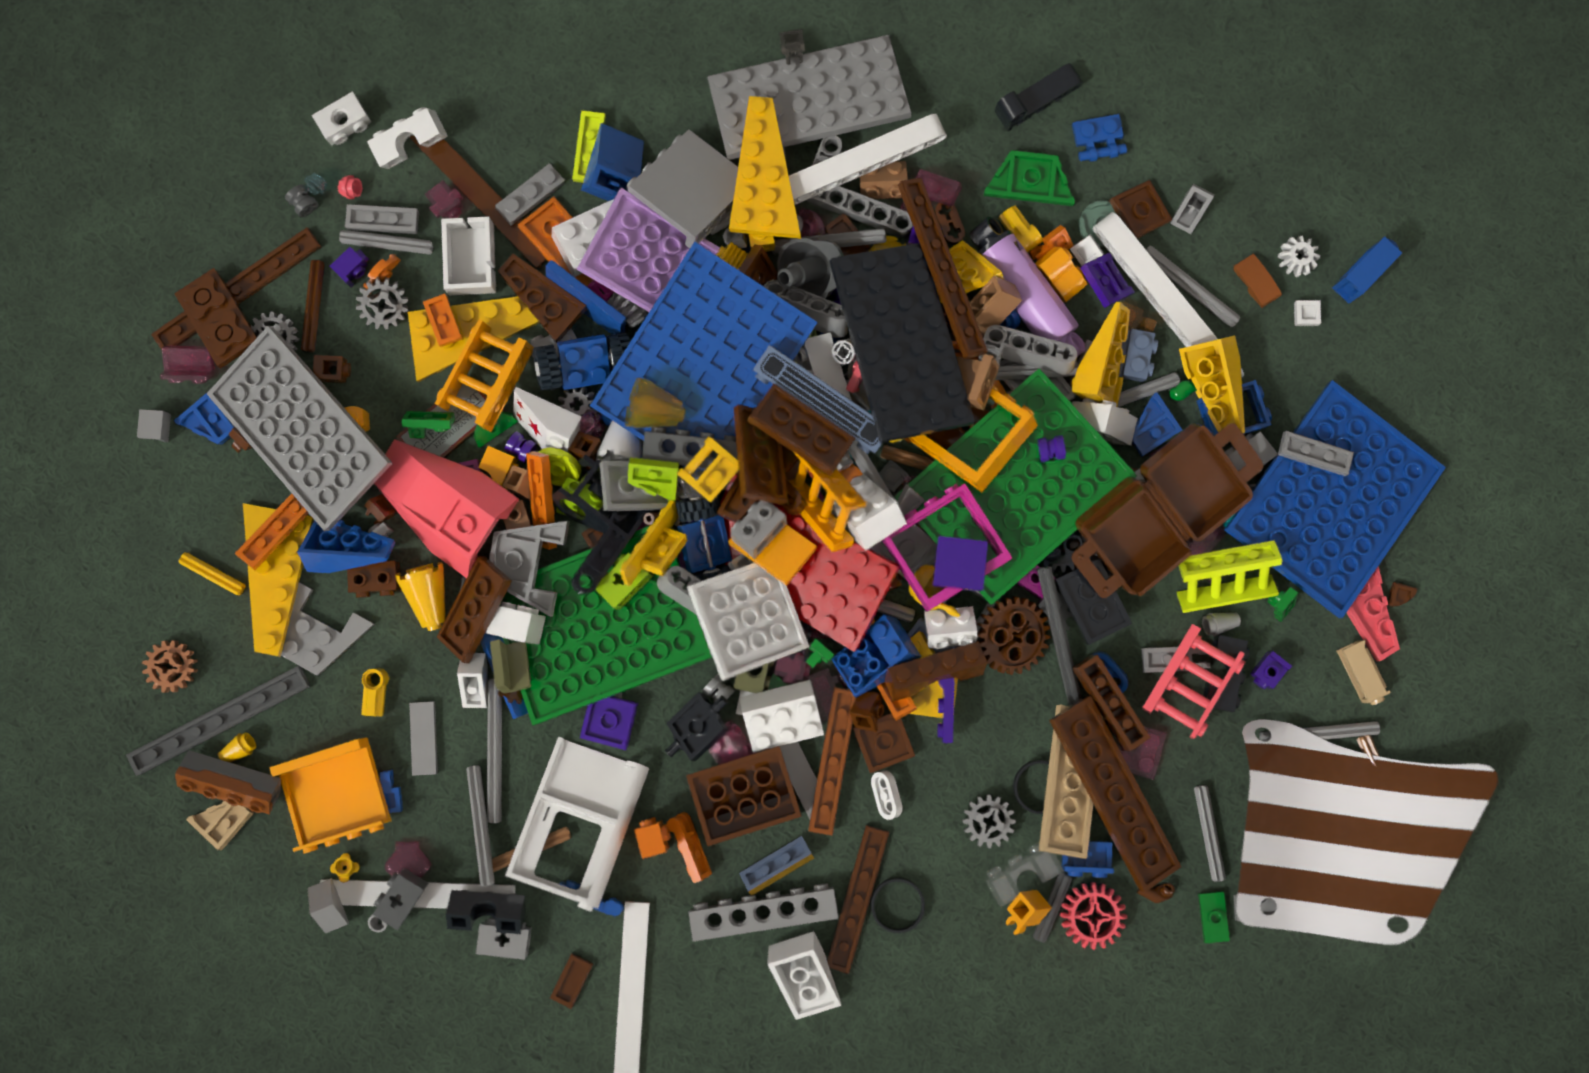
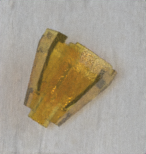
M636 378L629 397L630 406H627L626 427L634 429L677 426L678 422H683L686 408L682 407V401L653 382L643 378Z

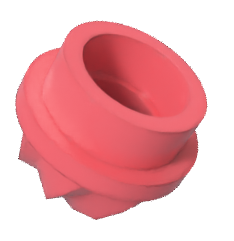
M352 175L343 177L338 185L339 194L347 199L359 197L362 193L361 180Z

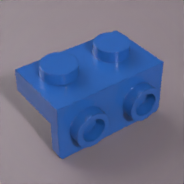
M1089 841L1087 859L1062 855L1061 869L1068 872V876L1081 877L1083 872L1092 873V877H1107V873H1114V868H1112V842Z

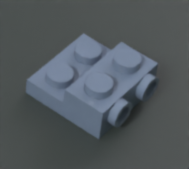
M1135 329L1128 330L1127 340L1122 342L1123 355L1126 356L1125 363H1120L1119 377L1144 382L1147 380V376H1152L1154 363L1150 362L1151 354H1155L1158 347V340L1154 339L1155 333Z

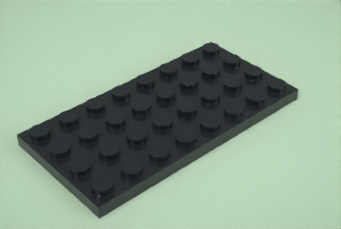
M920 243L831 258L829 263L880 443L973 425L975 420L935 283Z

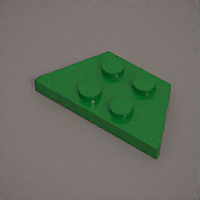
M1014 150L1010 151L986 187L983 195L1073 206L1075 203L1057 155Z

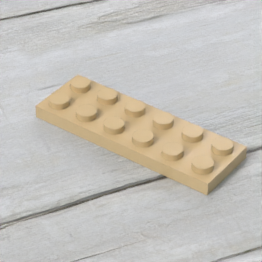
M1056 705L1055 716L1069 708V706ZM1053 729L1039 851L1087 859L1093 802Z

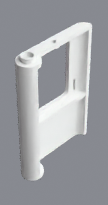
M558 737L505 876L579 902L578 907L592 912L593 907L598 909L649 768L632 761H623ZM558 812H564L600 825L602 828L582 884L578 890H573L537 877L534 873L554 818Z

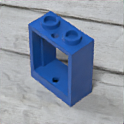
M1383 237L1366 251L1332 289L1350 304L1364 294L1402 254L1398 245L1393 240Z
M1256 380L1242 384V392H1247L1257 424L1246 427L1243 435L1265 429L1271 425V412L1267 407L1265 408L1263 389L1260 385H1257ZM1200 398L1196 402L1204 425L1214 436L1218 431L1207 413L1208 408L1202 398Z

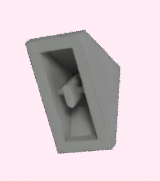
M1193 184L1185 194L1170 224L1191 234L1212 201L1214 194Z
M332 878L308 888L310 915L325 934L349 924Z

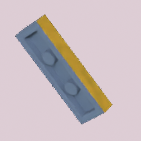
M801 836L739 874L752 896L813 860L814 857Z

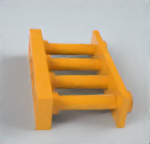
M479 319L477 324L472 327L470 337L444 387L439 390L435 404L447 412L451 405L476 416L474 423L492 432L533 353L534 347L519 337L516 343L512 344L490 334L491 327ZM484 342L509 353L505 364L500 365L478 354ZM473 363L498 374V378L493 386H489L467 375ZM462 384L487 395V399L482 407L473 405L456 396Z
M796 454L801 460L796 478L788 481L805 500V508L800 515L832 552L852 547L854 538L845 529L850 511L865 507V500L837 468L829 476ZM808 470L814 475L811 487L805 482ZM821 485L827 490L824 503L818 497ZM792 498L789 499L792 505L796 504ZM835 501L841 507L838 519L831 513Z

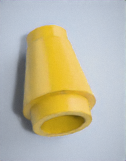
M239 733L218 752V757L220 760L229 763L252 754L253 750L256 749V742L249 733Z

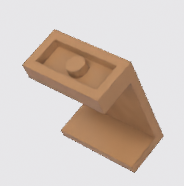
M984 354L982 361L956 356L971 408L984 410L1000 368L999 364L991 355Z

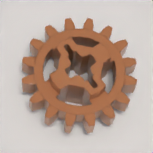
M162 641L161 646L153 645L154 652H146L149 660L142 661V664L147 665V669L143 670L142 673L149 674V677L146 679L147 683L155 682L153 689L161 688L162 692H169V690L171 692H178L179 687L187 688L186 681H194V678L190 675L198 670L192 668V664L198 661L191 659L194 651H185L187 649L186 644L179 645L178 641H171V643ZM164 653V656L158 660L160 655ZM169 663L170 665L177 667V669L170 670L169 668L162 666V664ZM180 673H183L181 677L175 681L176 676Z

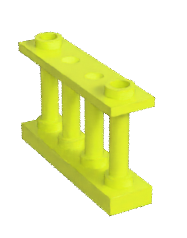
M1275 540L1189 556L1178 565L1184 583L1188 582L1187 590L1177 592L1182 612L1186 613L1278 596L1279 592L1273 577L1269 575L1270 567L1278 566L1282 563V557ZM1260 569L1259 577L1245 579L1246 571ZM1236 573L1235 581L1221 584L1223 575ZM1211 578V586L1197 588L1198 580Z

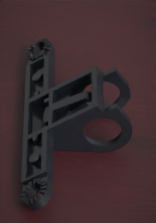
M585 454L578 460L584 477L573 493L570 494L561 487L552 496L554 504L567 517L603 533L572 577V587L581 595H587L596 589L644 521V515L650 512V510L604 511V505L598 511L578 496L590 480L592 483L588 490L603 501L602 483L592 476L596 470L600 472L601 461H593ZM562 499L576 504L583 510L586 516L573 512L565 505ZM582 575L589 578V588L585 589L580 586L579 579Z

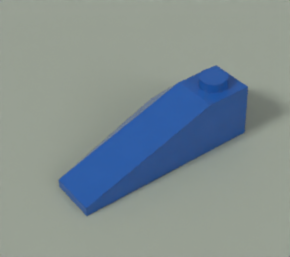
M314 520L297 553L307 572L332 573L387 561L395 541L374 532H364L356 525L353 527L348 526L342 520H339L330 531H324Z

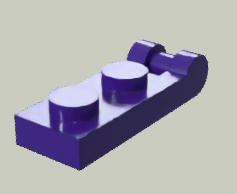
M947 678L938 681L939 686L943 688L942 699L938 698V713H942V723L937 724V737L941 738L942 743H953L954 678Z

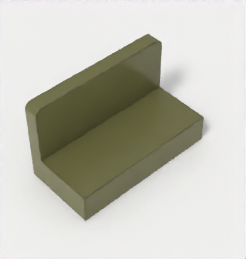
M500 639L490 641L495 687L503 694L530 688L531 678L526 643L516 642L506 645Z

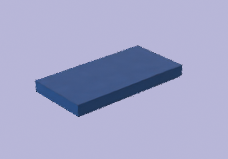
M553 260L548 262L546 265V277L584 303L587 307L584 314L611 335L625 333L626 317L556 262Z

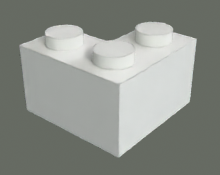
M1083 399L1082 402L1072 401V405L1105 441L1111 444L1131 446L1138 418L1129 414V410L1116 407V403L1103 400L1102 404L1090 399Z
M502 602L486 633L539 645L546 616L538 615L539 610L518 605L517 610H515V604Z

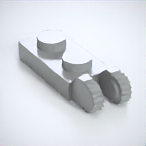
M1178 647L1141 649L1143 673L1164 672ZM1190 647L1186 656L1190 657L1189 660L1192 661V654L1205 655L1207 653L1198 648L1193 649ZM1195 663L1202 668H1210V663ZM1178 668L1176 671H1188V670H1186V669H1184V668H1183V670H1181L1180 668Z

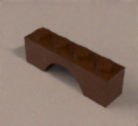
M974 642L887 668L885 683L892 701H897L914 696L924 687L939 680L957 678L960 681L981 676L984 674L987 660L979 642Z

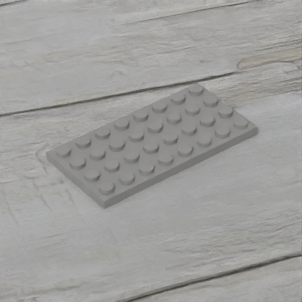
M889 35L707 76L728 160L740 157L749 96L773 98L782 147L911 118V110Z
M267 326L207 393L210 399L324 531H330L393 464L274 327Z

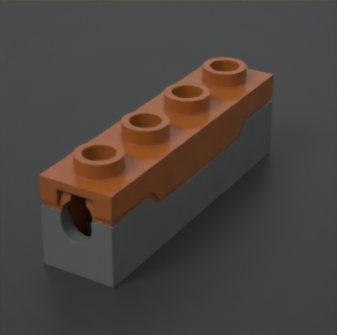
M188 750L175 773L177 787L186 792H197L210 799L216 798L226 801L233 806L240 805L249 808L256 813L263 812L270 815L282 791L281 778L272 777V775L190 750Z

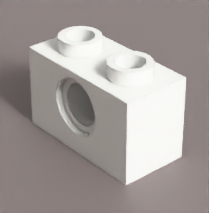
M353 92L312 115L331 146L333 144H342L347 140V136L354 132L360 133L364 131L368 124L371 123V120ZM348 117L345 124L339 125V121L342 118Z

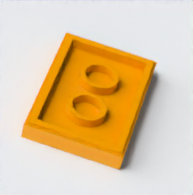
M788 525L775 536L755 559L734 543L732 538L728 541L729 545L786 586L817 549L816 545Z

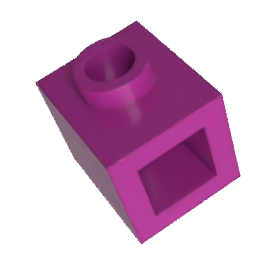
M1036 565L1016 584L1041 599L1043 594L1037 573L1040 567Z

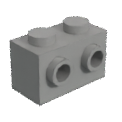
M755 502L749 508L748 515L733 525L731 529L732 541L755 559L787 525L786 515L770 502Z

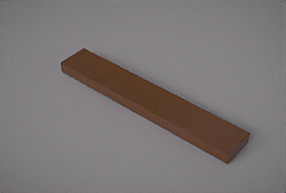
M869 825L865 827L827 959L831 969L847 974L850 972L889 831Z

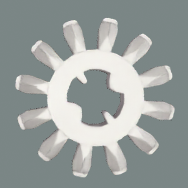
M1299 236L1297 240L1291 237L1288 240V244L1284 243L1281 246L1283 252L1278 254V258L1284 260L1280 263V267L1288 266L1286 274H1290L1294 270L1295 277H1299L1301 273L1308 275L1310 269L1314 270L1317 267L1315 261L1319 260L1321 255L1314 253L1318 246L1312 247L1310 245L1312 239L1304 242L1303 236ZM1297 253H1300L1302 255L1300 257L1301 260H1299L1296 257L1298 255Z

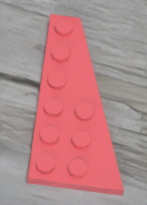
M1377 567L1346 612L1362 639L1365 640V644L1376 662L1382 661L1400 649L1393 621L1390 620L1386 606L1388 605L1387 597L1384 596L1381 587L1383 582L1379 567Z

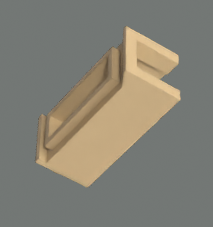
M1358 640L1337 650L1361 702L1375 705L1384 701V696L1391 692L1390 690H1385L1387 686L1368 648H1365V640Z

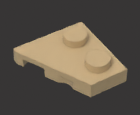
M223 801L222 804L209 807L206 811L192 815L186 820L217 850H223L254 812L249 808L240 805L233 806Z

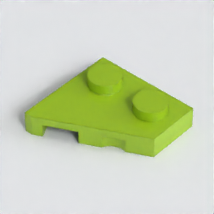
M630 457L628 483L637 488L644 489L646 493L654 497L658 494L668 499V502L670 500L676 502L679 463Z

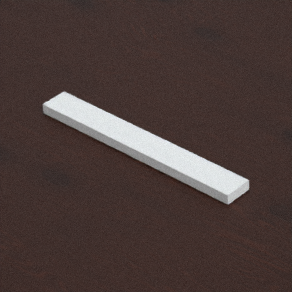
M321 879L320 883L328 879ZM332 879L342 905L375 906L373 904L381 892L386 894L390 888L386 885L388 881L349 880L346 883H342L339 879ZM428 882L429 884L414 907L447 908L451 890L515 894V885L494 884L483 887L480 884ZM397 894L396 899L400 901L402 896Z
M625 901L614 1073H639L650 902Z

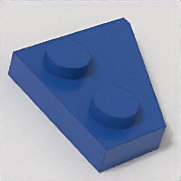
M207 393L174 420L176 424L183 425L191 429L192 432L220 445L231 438L229 433L235 427Z
M1157 392L1151 396L1139 417L1132 439V444L1141 457L1182 431V428Z

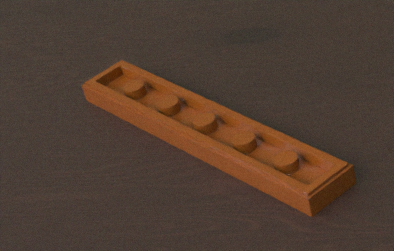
M833 688L808 828L809 832L833 835L853 723L850 710L857 699L849 689Z

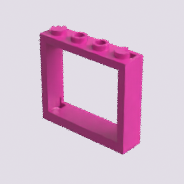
M955 484L944 491L946 493L944 497L938 500L935 496L924 503L926 508L917 512L914 509L903 516L907 524L882 539L896 564L901 566L902 574L926 612L963 589L945 588L931 598H928L892 541V538L960 497L997 556L986 563L985 576L1012 559L966 484L960 487Z

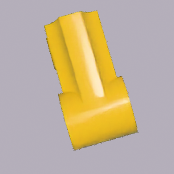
M1016 205L1008 208L999 216L998 219L1006 230L1013 232L1027 253L1043 242L1040 232L1034 225H1030Z
M369 669L363 674L362 684L364 689L361 715L384 716L386 685L389 682V675L384 669ZM373 673H377L380 676V683L377 686L371 681Z

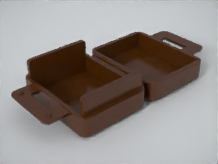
M1197 423L1189 425L1142 464L1140 473L1146 480L1144 484L1134 477L1125 478L1077 518L1076 528L1086 542L1072 553V561L1101 598L1109 597L1119 587H1122L1130 594L1142 596L1192 555V551L1186 543L1189 538L1194 541L1204 540L1252 499L1253 492L1246 482L1262 470V460L1236 424L1230 423L1214 436L1205 426ZM1229 441L1246 463L1239 471L1222 449ZM1094 553L1097 554L1112 574L1107 580L1104 579L1089 559Z

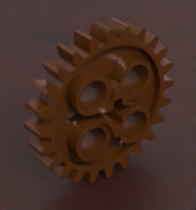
M1012 596V599L1003 597V603L1000 601L995 602L996 608L987 606L988 615L981 614L984 622L976 624L981 628V631L977 632L980 640L976 642H979L982 647L981 649L990 668L997 669L1002 674L1005 671L1010 675H1013L1014 671L1022 674V667L1026 670H1031L1030 663L1037 665L1036 657H1044L1041 649L1049 647L1044 643V640L1050 639V636L1045 634V631L1049 630L1050 626L1043 624L1048 618L1041 615L1043 610L1036 608V603L1028 602V599H1020L1016 596ZM1016 614V621L1012 623V617ZM999 630V637L995 640V633ZM1030 631V638L1026 641V634ZM1011 648H1013L1014 652L1012 656L1009 657V651Z

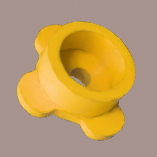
M347 853L342 854L330 866V871L334 874L336 873L342 883L348 882L349 877L360 869L359 864L353 862L351 856Z

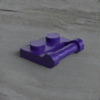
M1111 253L1094 259L1080 268L1104 308L1124 300L1135 293L1132 286L1129 287L1121 275Z

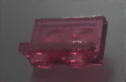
M167 345L162 347L164 371L160 374V379L169 380L170 383L192 380V383L202 384L206 383L214 375V360L206 347Z
M733 720L725 723L729 730L708 749L718 765L756 753H753L751 744H749L742 734L740 727Z

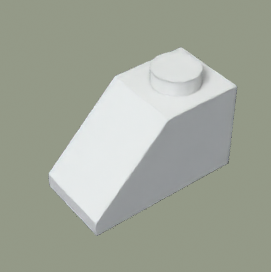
M474 653L470 663H463L461 660L459 662L457 676L463 708H487L488 666L486 653Z

